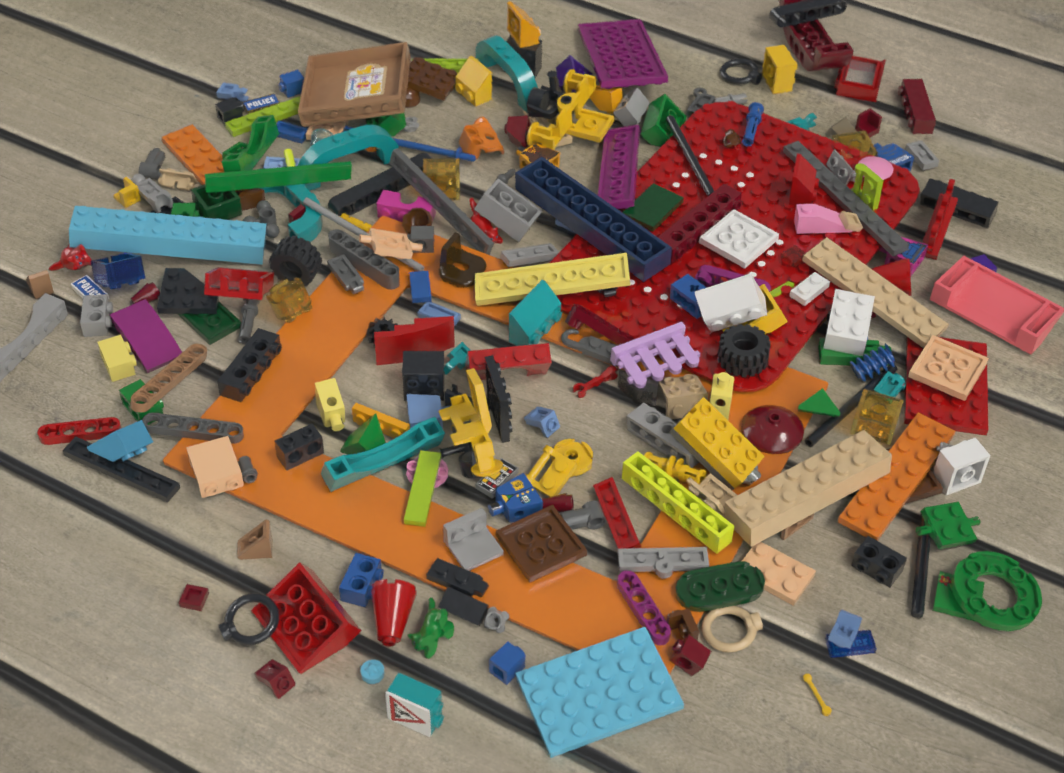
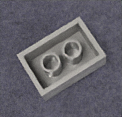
M497 179L483 194L474 209L482 217L487 218L496 227L502 229L518 242L521 241L542 213L541 209L500 179Z

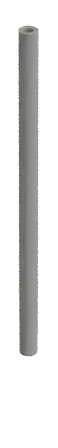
M304 199L303 204L357 236L369 234L311 199ZM398 259L417 271H424L425 266L413 259Z

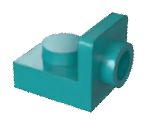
M888 371L874 388V392L891 403L901 390L904 391L906 389L905 379L897 373L892 374Z

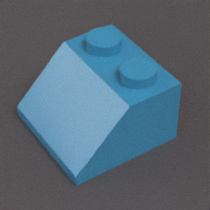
M140 420L114 431L89 445L87 449L113 462L120 458L126 461L135 455L137 456L147 451L146 446L153 443V440L143 421Z

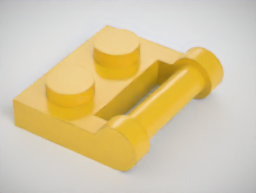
M546 445L538 461L531 471L525 475L534 489L547 497H552L559 494L578 465ZM552 457L554 461L540 481H536L535 478L549 458Z

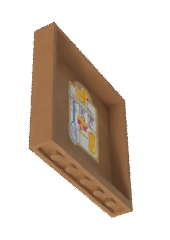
M403 42L310 55L308 57L298 109L302 127L405 113L411 58L408 43Z

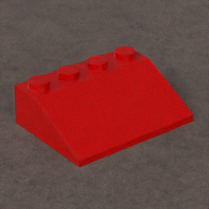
M301 562L266 595L276 603L279 610V623L271 637L300 674L346 647L362 631L316 573ZM258 603L251 611L263 627L266 628L270 621V612L265 605Z

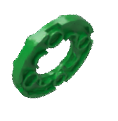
M990 551L971 553L967 558L958 563L952 574L951 587L955 600L967 615L984 627L1000 631L1023 629L1034 621L1042 606L1041 590L1034 576L1031 573L1027 574L1019 567V562L1006 555ZM983 575H994L1004 579L1012 586L1016 593V604L1007 609H997L994 605L989 606L983 597L977 595L975 581Z

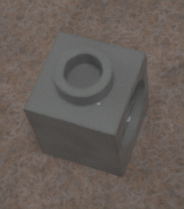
M411 226V234L407 235L408 239L412 243L423 245L421 252L412 250V252L434 253V226Z

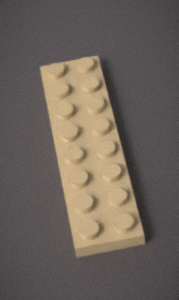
M827 237L803 256V262L842 290L875 296L872 311L922 348H925L932 335L939 337L949 326L943 319Z

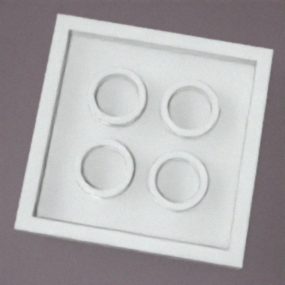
M733 209L700 237L699 243L737 265L746 268L779 239V234Z

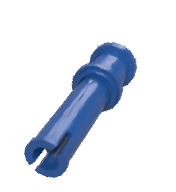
M758 102L751 103L748 108L749 113L746 115L747 126L742 139V143L745 146L753 145L757 125L762 120L761 115L764 112V107Z

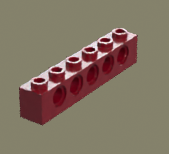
M723 184L662 233L658 238L672 247L671 263L680 259L685 252L692 249L704 233L733 209L738 211L742 205V193Z

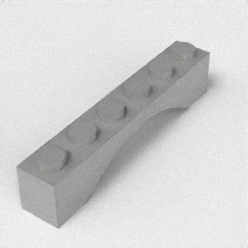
M45 293L33 305V314L27 328L11 343L0 348V382L66 318L68 312L64 300Z

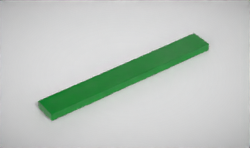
M350 161L210 173L205 174L206 193L351 180L352 164Z

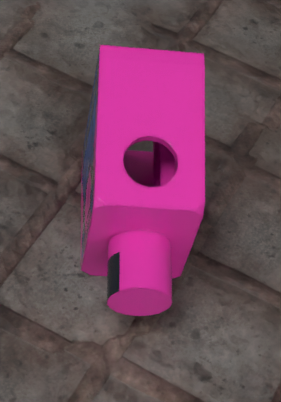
M902 237L909 244L908 251L892 256L882 246L879 248L880 252L887 254L885 264L910 258V274L912 276L924 260L928 245Z

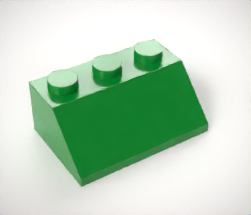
M666 94L650 102L642 127V137L652 146L662 147L673 135L666 122L668 116H674L679 127L686 122L687 116Z

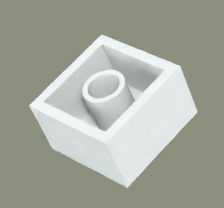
M976 438L968 441L964 440L959 444L944 447L940 450L933 474L942 485V492L945 496L981 483L990 454Z

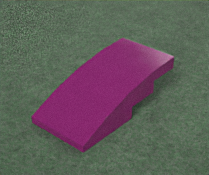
M146 299L109 314L124 342L128 341L131 351L137 361H140L146 373L168 365L182 353L175 339Z

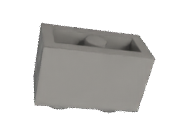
M637 87L624 95L613 113L624 127L637 125L641 121V116L646 113V108L650 102Z

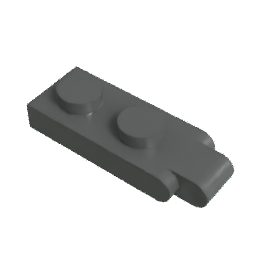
M344 254L327 260V266L346 291L350 290L352 294H356L364 290L363 278Z

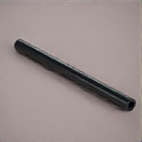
M670 115L666 118V122L708 197L714 192V189L674 116Z
M891 365L887 366L888 371L892 374L898 370L896 365L894 368ZM883 370L880 375L871 380L839 409L840 417L831 416L805 439V443L809 447H813L874 392V388L888 371Z

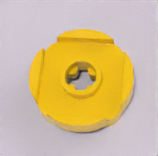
M564 439L554 446V450L568 458L570 455L576 457L575 459H570L578 465L571 477L582 475L591 470L593 451L587 443L583 441L581 443L575 442V439Z

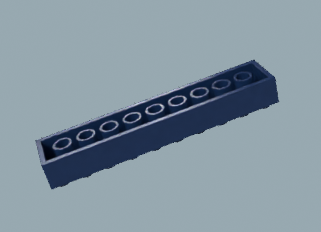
M540 157L515 172V189L605 255L627 253L629 272L641 281H646L671 264V246L545 158Z

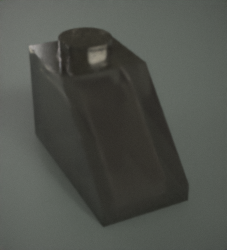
M619 370L618 388L635 404L645 403L656 406L659 381L653 380L650 376L646 378L647 381L644 388H637L633 383H628L627 378L629 376L627 373Z

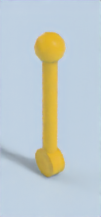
M808 673L804 674L803 681L808 683L822 707V714L829 716L832 709L825 705L812 682V676Z

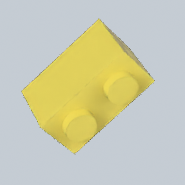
M121 335L97 342L102 360L112 382L136 375L134 366H137L133 354H129L131 353L128 341L124 342Z

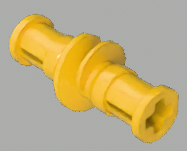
M649 451L644 455L675 480L687 482L686 480L690 477L700 485L706 478V470L691 468L684 464L683 458L677 461L675 455H672L669 459L655 456Z

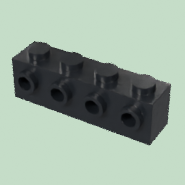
M929 178L921 193L920 205L935 209L940 193H946L948 184ZM954 186L952 197L958 198L953 216L989 228L997 213L999 202Z

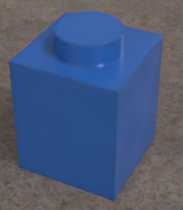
M299 70L279 75V89L281 92H284L287 98L302 93L304 77Z
M507 641L489 659V672L508 685L516 677V672L522 671L525 668L526 654L520 647L514 646Z

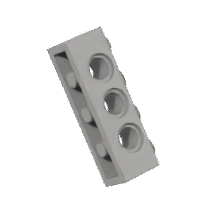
M642 403L627 415L628 431L668 457L675 455L677 461L683 458L684 464L691 468L699 463L669 433L677 424L671 418L664 416L655 408L645 403Z

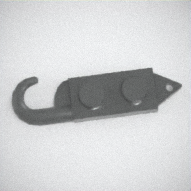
M569 329L563 332L561 339L567 347L613 365L610 361L611 350L618 345L593 336L584 337L579 342L569 339L568 335L578 334V330Z

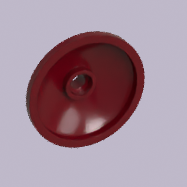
M758 406L750 410L742 421L741 429L743 436L759 451L764 453H788L797 448L803 440L804 426L802 421L795 413L781 406Z

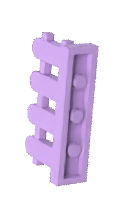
M679 322L613 347L610 361L614 366L617 365L619 369L623 368L629 376L627 378L629 384L633 383L637 388H644L647 377L651 376L655 381H662L665 370H669L672 374L676 375L681 372L683 363H686L691 368L697 367L699 365L700 353L699 351H694L690 346V338L688 336L684 337L686 327L683 322ZM676 348L682 357L677 358L671 349ZM659 355L664 364L659 365L654 356ZM641 361L646 371L642 372L636 363Z

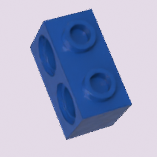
M355 553L339 586L340 601L366 608L369 600H372V584L382 580L384 575V569L381 568V559Z

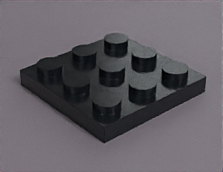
M493 355L486 356L487 398L489 399L490 410L501 442L505 443L510 441V433L513 432L512 424L509 420L512 419V412L509 406L512 405L509 392H505L506 382L504 377H500L501 368L499 363H495Z

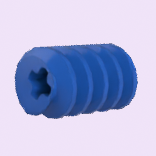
M886 343L885 350L881 346L877 348L878 354L871 350V357L863 354V360L857 357L856 364L849 361L858 379L860 378L863 382H866L865 375L872 379L873 371L880 375L881 367L885 371H888L887 364H890L893 368L895 367V359Z

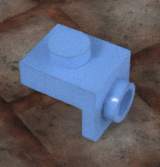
M840 610L828 640L834 642L839 647L850 649L857 636L862 618Z

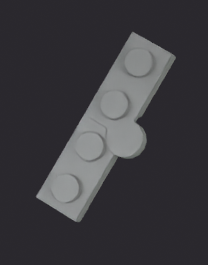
M707 547L618 549L619 572L655 571L658 577L665 579L669 578L673 571H690L709 567Z

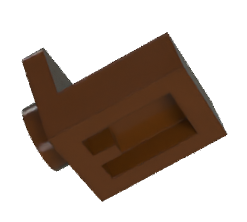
M689 608L675 610L667 615V623L671 630L679 628L682 638L691 635L698 641L699 629Z

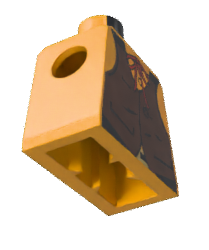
M534 143L529 148L520 146L516 151V154L519 156L520 169L540 157L545 158L556 167L560 166V152L542 146L539 143Z

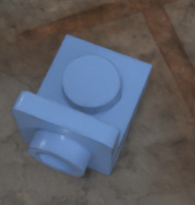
M537 406L524 417L527 425L541 428L543 436L546 438L550 437L560 428L556 413L551 409Z

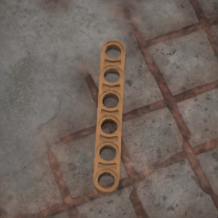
M197 343L189 346L131 396V409L141 413L148 411L206 360L207 347ZM136 401H142V402H145V403H144V404H138V403H136Z

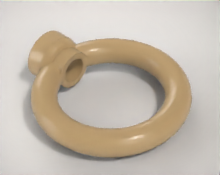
M738 606L711 610L702 622V634L706 642L713 648L723 652H737L747 648L754 641L757 631L763 629L762 620L758 612L750 614ZM725 614L739 616L744 620L747 634L742 640L735 643L721 642L711 632L712 622L717 617Z

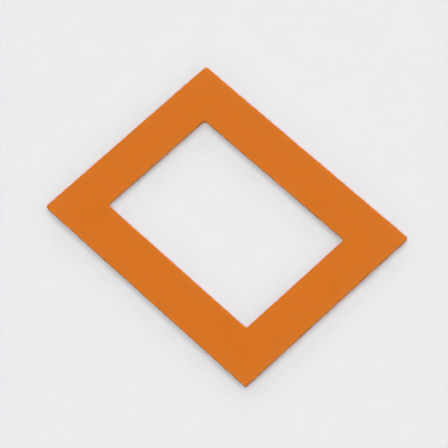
M381 216L371 227L373 229L409 234L405 231L402 222L387 216ZM434 234V253L412 254L411 259L425 266L424 271L429 272L431 296L509 325V313L522 300L477 306L475 301V284L470 287H459L445 282L440 277L441 250L448 239ZM361 242L373 250L372 245L370 243ZM461 245V249L480 256L486 261L487 267L484 272L520 267H508L499 258ZM385 256L384 258L399 267L400 285L398 288L393 290L386 289L356 269L363 278L364 290L352 294L350 290L346 291L331 272L276 333L280 336L281 352L272 360L271 366L268 369L266 368L260 381L256 382L252 387L250 394L242 402L220 395L200 418L235 422L243 427V440L239 443H231L237 461L243 456L251 458L253 468L258 473L257 479L252 483L243 481V487L225 491L226 493L363 555L381 559V563L446 591V587L427 580V573L437 558L461 567L444 542L443 525L464 515L431 501L426 527L404 524L405 512L410 496L409 491L369 475L330 492L321 476V471L324 463L333 458L321 454L287 471L276 454L275 440L283 437L282 435L315 398V383L331 379L367 336L366 332L369 323L374 322L376 317L380 320L407 288H411L409 272H417V270L395 257ZM453 263L460 270L469 269V266L466 264ZM563 312L559 322H555L550 331L541 337L581 354L582 352L563 344L561 339L563 332L569 329L578 330V334L568 335L569 339L579 342L584 337L593 336L618 345L584 323L581 329L569 326L565 322L568 315ZM654 356L659 365L664 364L661 358ZM641 361L636 363L642 372L646 371ZM787 367L779 379L767 388L755 392H737L733 390L728 421L742 434V421L750 410L762 405H777L795 413L802 421L805 430L813 413L798 411V406L822 388L826 392L829 384L824 380ZM683 368L681 369V372L676 375L672 374L669 370H665L664 378L683 377L686 374H696L691 373ZM651 376L646 378L650 381L658 383V381L653 380ZM698 376L708 393V402L710 403L712 382ZM718 399L716 404L723 406L724 400ZM192 426L190 430L194 431L198 429V426ZM212 428L208 432L216 433L219 429ZM231 431L229 435L235 436L239 434V431ZM182 437L164 457V465L196 479L189 462L186 447L208 441ZM793 450L784 454L761 452L765 456L757 465L761 477L751 485L741 483L732 491L739 495L780 474ZM700 462L693 467L697 470H706V477L710 474ZM679 480V483L688 489L689 484ZM661 510L641 543V548L707 547L710 567L731 563L744 539L734 530L732 542L716 554ZM487 525L488 530L503 549V555L469 570L482 576L483 581L489 584L483 597L473 595L472 598L488 604L489 608L496 607L501 612L507 611L509 621L576 651L643 628L617 587L618 581L572 562L529 583L496 537L497 529ZM655 571L634 572L666 621L669 613L675 610L686 609L678 602L675 591L677 581L687 571H673L672 575L665 579L658 577ZM636 595L632 597L635 602L644 601L642 596ZM691 611L692 616L696 624L698 625L704 612ZM647 612L643 614V617L651 620L655 618V615ZM679 628L671 630L670 640L665 645L654 644L669 675L675 667V664L670 661L673 654L671 649L678 639H684L680 635Z

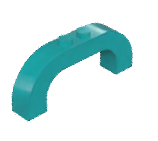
M498 35L479 41L475 49L478 61L486 68L498 64L510 76L517 91L518 105L523 111L528 113L527 100L529 93L534 87L538 88L527 63Z
M363 125L316 142L303 154L298 166L329 163L336 158L369 147H377L378 157L384 164H388L393 150L399 148V146L384 128L377 125ZM321 182L308 183L305 186L311 191L321 187Z
M305 184L259 188L264 190V193L273 192L283 195L295 207H298L300 204L306 207V211L301 218L288 224L290 237H301L305 241L311 242L319 235L323 226L322 214L303 204L305 198H309L319 205L320 202L316 195L307 189Z

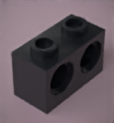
M312 423L275 440L277 458L287 471L324 454L323 437Z
M867 536L856 550L851 566L891 588L903 572L907 557Z

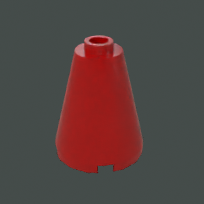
M910 258L871 268L907 295L912 296Z
M382 579L372 584L371 594L377 639L382 642V645L391 647L401 641L417 590L415 585L407 581L395 579V583H387L388 579Z

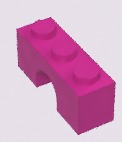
M383 190L377 202V217L387 216L402 222L404 214H407L412 208H424L430 212L432 219H434L436 209L424 197L418 196L414 203L404 204L401 202V193Z

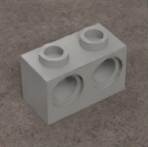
M107 294L83 296L80 324L84 337L108 336L109 327H112V320L109 314L113 313V303L109 302Z

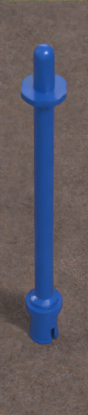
M345 126V127H344V129H346V131L353 128V127H348V126ZM393 138L400 147L455 158L456 163H459L460 160L471 162L476 160L475 155L462 153V148L460 147L453 151Z

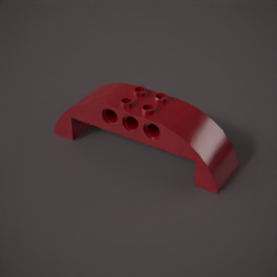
M779 0V6L804 0ZM818 19L783 27L791 50L802 67L807 71L843 68L852 59L854 50L848 42L835 44Z

